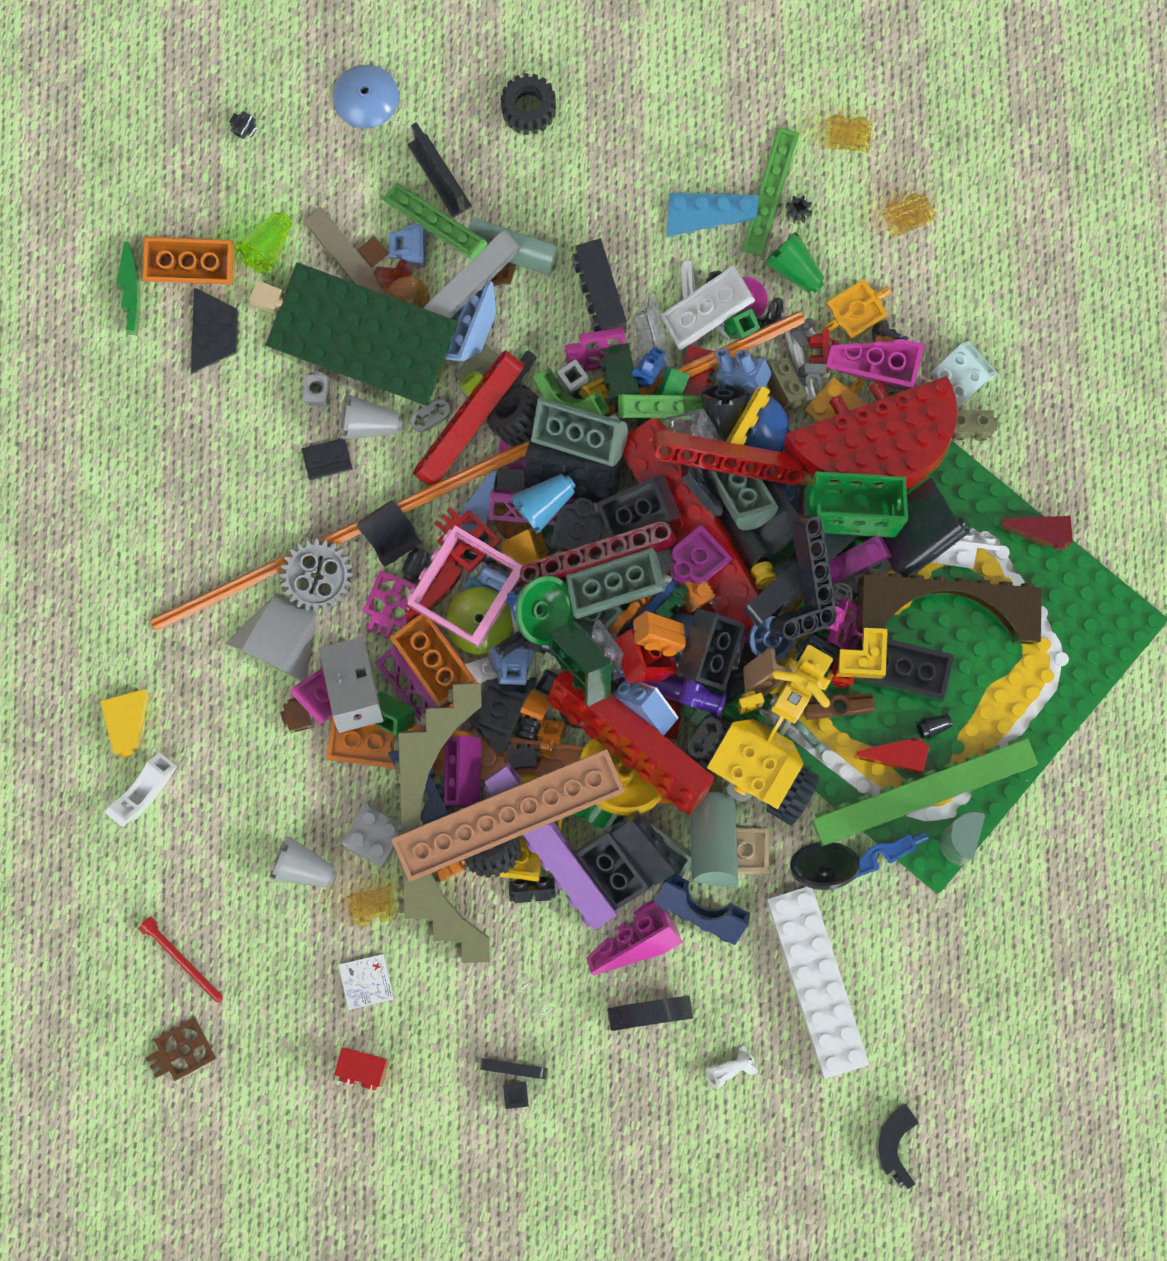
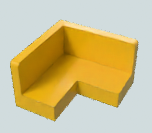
M864 628L862 651L840 649L839 666L836 676L882 679L886 675L887 629Z

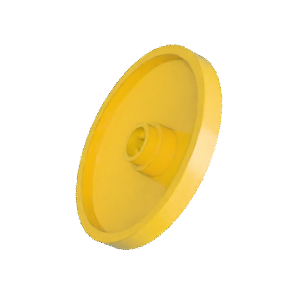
M591 739L583 749L580 759L604 750L603 745L597 740ZM609 753L625 792L595 805L609 813L629 816L636 810L644 813L658 804L663 796L657 792L656 788L641 780L635 771L625 767L619 758Z

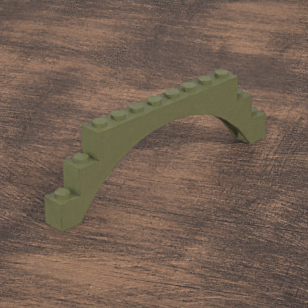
M481 683L453 684V689H448L449 703H453V707L426 708V713H421L422 727H426V731L399 732V737H394V751H399V760H395V774H400V783L396 784V797H401V807H396L397 821H401L402 830H397V836L421 826L422 797L428 774L440 749L456 728L482 707ZM398 857V867H403ZM403 869V876H399V890H404V899H399L400 913H404L405 919L433 918V921H428V934L433 935V941L461 940V943H457V957H462V963L490 962L489 936L462 917L444 896L432 873L409 882Z

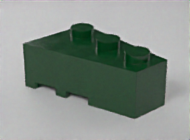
M573 622L549 632V650L563 671L568 670L575 680L572 682V685L575 689L580 688L585 695L583 701L588 707L609 697L612 662L609 657L604 656L598 649V646L594 642L592 643L586 637L584 631L579 629Z

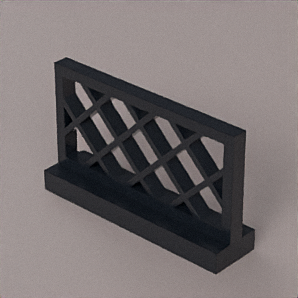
M415 122L411 125L414 140L407 144L408 148L451 216L455 218L470 209L472 205L428 135L424 134L418 123Z

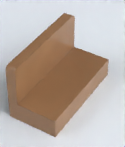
M767 649L744 666L745 692L755 691L756 694L762 693L764 697L785 682V680H778L772 677L774 670L791 672L790 668L776 664L775 649Z

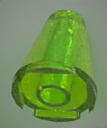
M283 212L273 213L237 243L235 252L238 254L240 251L243 255L241 260L259 273H263L265 270L268 271L267 274H271L276 267L291 230L292 223L290 222V217Z

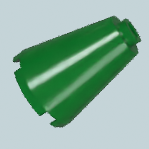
M796 231L764 262L766 266L807 293L811 291L816 293L824 285L822 282L824 280L823 274Z

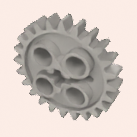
M314 537L313 544H310L309 540L305 539V546L297 542L298 549L295 551L289 548L292 555L290 557L287 555L283 556L287 564H280V567L285 569V572L278 573L280 577L285 578V580L280 582V585L287 586L283 593L285 595L292 593L289 596V600L292 602L297 599V607L304 603V609L307 611L311 605L315 612L318 611L319 605L324 610H327V603L335 607L334 599L342 601L341 592L348 594V591L344 588L345 585H352L347 580V577L353 576L351 572L347 571L352 565L344 563L349 557L347 555L340 556L343 549L340 547L334 550L336 546L334 542L327 546L326 539H323L321 544H319L316 537ZM322 555V560L318 566V558ZM313 556V563L310 566H304L302 563L304 557ZM333 561L335 563L334 569L326 572L324 570L325 564ZM318 566V572L321 575L320 577L316 576L314 580V578L311 576V573H316ZM302 577L307 578L306 586L298 588L296 585L297 580ZM314 582V590L313 593L310 594L309 590L311 589L312 584ZM322 583L329 584V589L326 593L318 592V588Z

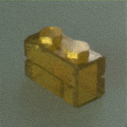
M839 114L828 117L824 148L868 152L872 121H867L865 117L845 119V116Z
M913 193L906 197V201L901 203L894 201L888 204L883 212V218L893 239L934 222L936 217L926 193L920 195Z
M392 886L346 896L352 924H357L358 928L372 925L371 920L380 919L381 922L394 920L393 915L398 914Z

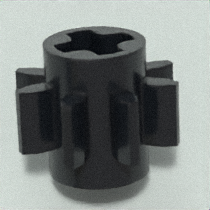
M244 111L239 115L234 113L229 121L231 123L230 126H232L230 131L241 139H245L247 135L253 137L257 130L254 124L256 119Z
M804 195L801 198L793 196L792 203H786L785 207L790 209L786 213V217L791 216L794 224L797 220H801L804 224L806 221L805 216H812V211L808 210L812 206V202L807 203ZM798 206L802 207L800 212H796Z

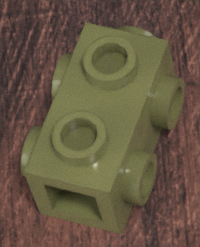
M789 358L770 363L768 366L772 374L767 385L774 399L782 406L784 411L788 409L795 411L802 407V402L808 395Z
M957 410V421L952 440L962 441L966 438H974L976 441H986L988 438H991L998 427V420L994 418V410Z

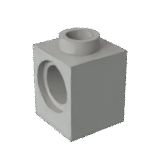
M311 372V375H305L303 398L305 406L328 407V376L322 372ZM318 384L322 386V390L320 392H311V388L314 385Z

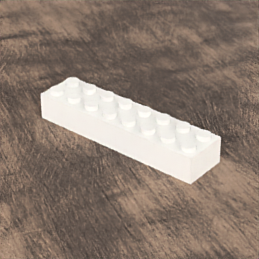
M805 887L767 899V906L822 1078L826 1079L869 1065L813 889Z

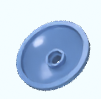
M359 65L347 70L338 79L333 92V101L337 113L348 124L358 128H374L382 125L392 117L398 106L399 92L395 80L387 71L373 65ZM363 89L369 90L367 94L361 93Z

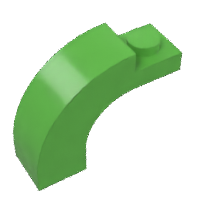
M551 368L533 376L537 388L544 395L543 398L599 415H604L611 411L600 391L585 399H575L567 395L561 388Z

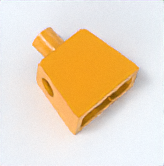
M532 528L501 542L503 551L500 552L522 566L549 556L542 531L536 534Z

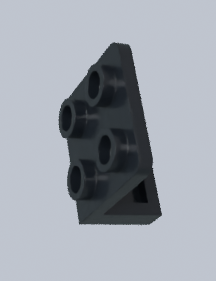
M389 501L357 523L358 529L373 546L384 567L394 563L398 558L422 544L415 526L395 501Z

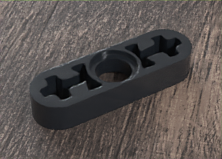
M481 1058L480 1070L547 1079L548 1068L484 1058Z

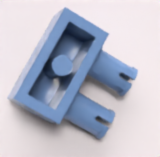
M721 348L715 353V357L720 364L716 378L722 389H726V385H733L744 389L746 393L750 394L754 393L757 386L766 387L772 373L765 358H751L749 351L746 349L745 351L743 349L737 351L735 357H731L729 350L726 348L725 350Z

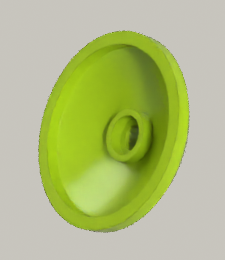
M474 587L459 593L447 609L446 620L473 636L480 623L476 622L475 617L477 615L485 617L499 593L485 587ZM507 602L480 648L447 630L450 639L459 649L469 654H488L494 645H498L506 640L512 633L513 623L510 605Z

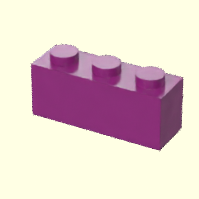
M875 536L832 559L829 562L832 586L837 583H843L891 558L892 556L883 538Z
M459 735L451 736L446 741L444 806L465 808L480 801L481 738Z

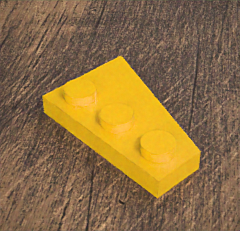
M526 840L519 841L521 847L519 861H515L516 865L514 868L510 867L509 872L506 874L504 872L500 873V877L539 882L542 869L541 858L536 852H531L526 844Z

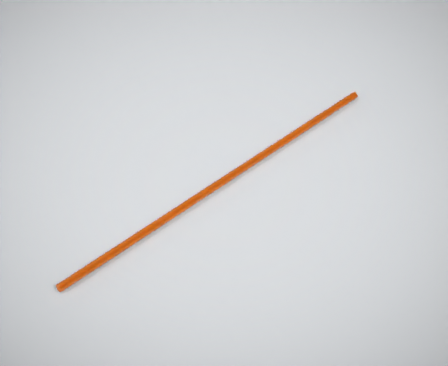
M797 311L722 348L724 350L725 348L728 349L731 357H734L736 352L741 349L744 351L745 349H751L805 322L804 316L800 311ZM717 350L675 370L690 374V378L719 364L715 357ZM664 375L658 377L651 386L638 387L640 395H653L655 387H661ZM609 401L606 403L611 411L603 415L606 417L616 413L614 403L609 404ZM530 441L524 442L522 445L513 446L396 503L406 513L525 456ZM358 521L318 539L319 544H321L323 539H326L327 546L332 542L338 545L362 534L357 527ZM283 556L152 618L150 620L151 625L155 631H158L284 571L285 569L281 568L280 564H287V561ZM306 556V557H304L303 561H305V560H307V559H309V558H311V557H313V556Z

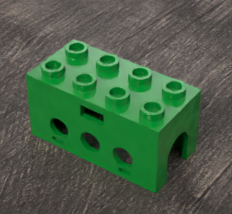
M815 472L804 489L805 515L820 518L823 523L824 533L896 537L908 521L906 477ZM830 480H840L838 482H829ZM861 481V483H851V482ZM879 482H881V483H884V484L875 485L874 483H879Z

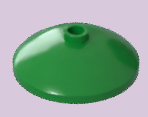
M540 576L529 581L519 593L515 606V617L520 632L527 640L537 645L547 646L549 645V632L571 622L574 623L575 616L573 614L568 585L562 580L552 576Z

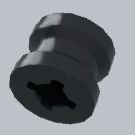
M520 717V727L516 730L515 736L537 741L538 736L536 734L541 728V724L537 721Z

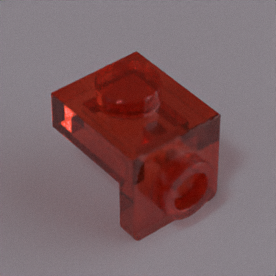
M400 259L396 268L376 267L373 274L381 288L405 289L413 272L406 260Z

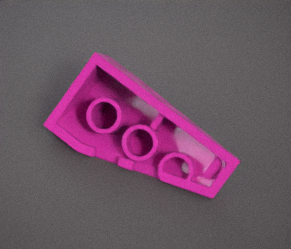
M899 339L886 342L876 341L863 344L831 345L826 368L877 383V381H882L885 386L906 391L915 387L925 344Z
M654 899L638 908L634 912V915L637 917L628 926L622 923L618 927L619 933L613 940L605 939L586 957L591 974L593 976L662 955L683 943L678 928L668 910H663L653 903Z

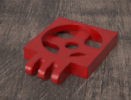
M449 507L447 512L452 518L449 519L443 513L440 517L446 524L442 525L438 520L434 522L444 533L437 540L441 547L444 544V541H442L443 537L449 529L452 530L454 526H457L464 530L460 525L466 523L478 525L472 532L467 531V533L477 539L486 532L489 537L490 547L495 549L501 543V539L469 509L460 517ZM461 539L460 543L450 552V555L469 574L487 557L486 554L471 545L465 544ZM466 550H472L478 555L475 560L470 561L463 560L460 556Z

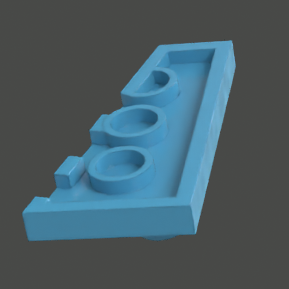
M670 193L667 237H674L684 233H695V231L707 228L709 230L725 224L732 225L755 220L758 214V195Z

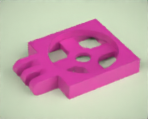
M623 327L579 334L578 343L565 346L567 364L576 359L579 365H583L584 372L602 369L600 360H594L590 357L604 358L603 353L599 352L600 349L625 344ZM617 338L621 343L610 345L607 344V339ZM598 341L596 348L585 349L587 343Z
M380 570L362 611L372 616L367 631L372 632L374 626L378 625L375 634L380 636L383 628H385L384 638L389 639L394 625L400 628L404 627L408 622L406 621L407 613L398 619H392L390 616L394 608L399 607L405 610L408 601L400 596L403 585L407 586L409 590L413 587L417 588L418 585ZM395 581L390 591L385 592L378 589L385 582ZM389 596H395L397 601L394 604H390L388 602ZM373 598L384 602L385 606L381 614L376 612L373 606Z
M840 599L838 607L836 606V621L832 626L826 628L830 631L827 642L839 650H858L863 633H857L858 606L848 600ZM850 608L851 612L848 620H845L847 610ZM842 629L844 634L842 641L840 642L838 641Z

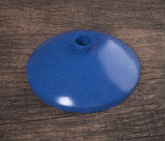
M753 394L746 396V401L743 410L745 409L747 403L749 402ZM769 396L770 398L763 409L760 408L757 413L758 420L753 428H751L752 432L750 427L745 434L747 439L743 445L782 452L785 435L789 433L788 419L782 406Z

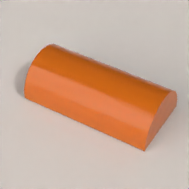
M144 236L143 282L233 285L236 263L235 243L233 240Z
M419 614L389 637L438 707H453V703H449L448 689H453V684L478 683L435 622L426 616ZM445 677L449 679V681L446 683H444Z

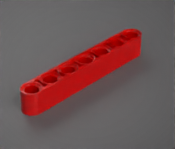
M507 350L497 357L416 465L413 471L415 477L428 486L440 481L524 368L522 361Z
M664 430L658 431L653 436L655 455L661 461L790 485L800 484L805 479L803 465L793 454Z

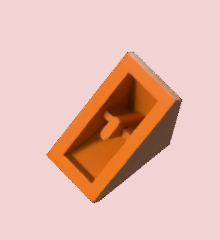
M531 690L521 708V717L537 721L542 725L550 707V702L547 701L548 696Z

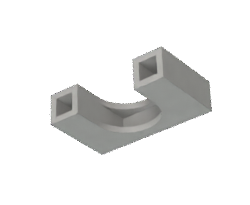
M575 359L557 371V381L567 395L575 399H584L579 394V391L583 386L589 384L588 376ZM616 414L608 416L609 418L619 420Z

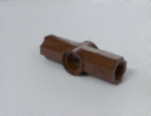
M872 693L828 698L830 701L828 707H823L817 699H811L804 709L806 720L842 718L844 716L875 713ZM836 701L842 702L845 710L843 712L835 711L833 703Z

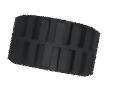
M524 73L522 78L517 75L514 82L510 79L507 82L508 87L504 86L502 90L503 95H501L500 99L504 121H507L510 128L515 127V132L517 133L523 130L524 135H529V131H533V135L538 134V129L540 128L544 131L546 124L550 126L552 117L555 118L556 96L555 92L552 91V85L550 83L546 84V79L543 77L538 79L537 74L529 77L528 73ZM526 95L535 96L542 103L536 111L529 113L519 110L515 104L518 99Z
M516 384L513 387L510 386L487 417L488 427L508 445H522L524 442L530 441L539 397L526 385Z
M518 837L464 859L467 867H469L472 873L476 872V875L480 877L483 874L486 878H491V875L499 877L502 872L506 874L509 872L510 867L514 868L516 865L515 861H519L521 847Z

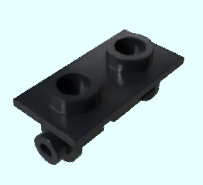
M540 877L539 882L522 879L509 881L510 902L514 901L515 904L531 902V894H535V902L551 901V898H556L554 878Z

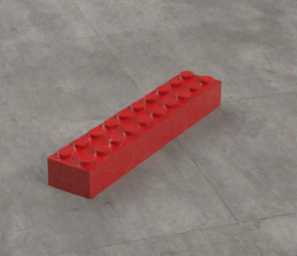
M651 418L628 434L622 455L639 483L655 476L665 475L682 516L668 523L676 536V545L702 525L732 557L730 563L706 582H708V586H711L710 589L715 594V598L710 601L715 612L746 624L744 632H746L754 623L742 610L763 590L757 588L755 584L756 579L752 577L749 566L719 516L715 515L712 510L707 511L681 479V464L661 461L656 457L653 436L658 431H667L660 418Z

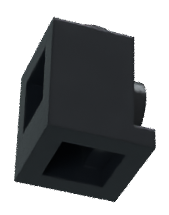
M507 744L508 763L510 762L514 769L537 768L536 762H541L540 748L530 747V744H518L517 748L513 749L512 744Z

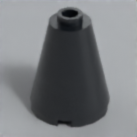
M711 385L702 389L701 399L709 439L726 442L742 414L746 401L744 389L733 385H726V389H719V385Z

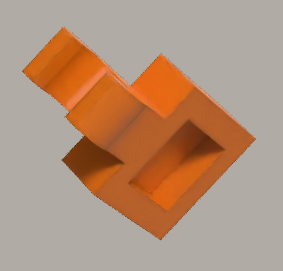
M544 720L538 733V741H541L540 749L543 750L542 758L550 759L553 745L561 744L566 731V722Z

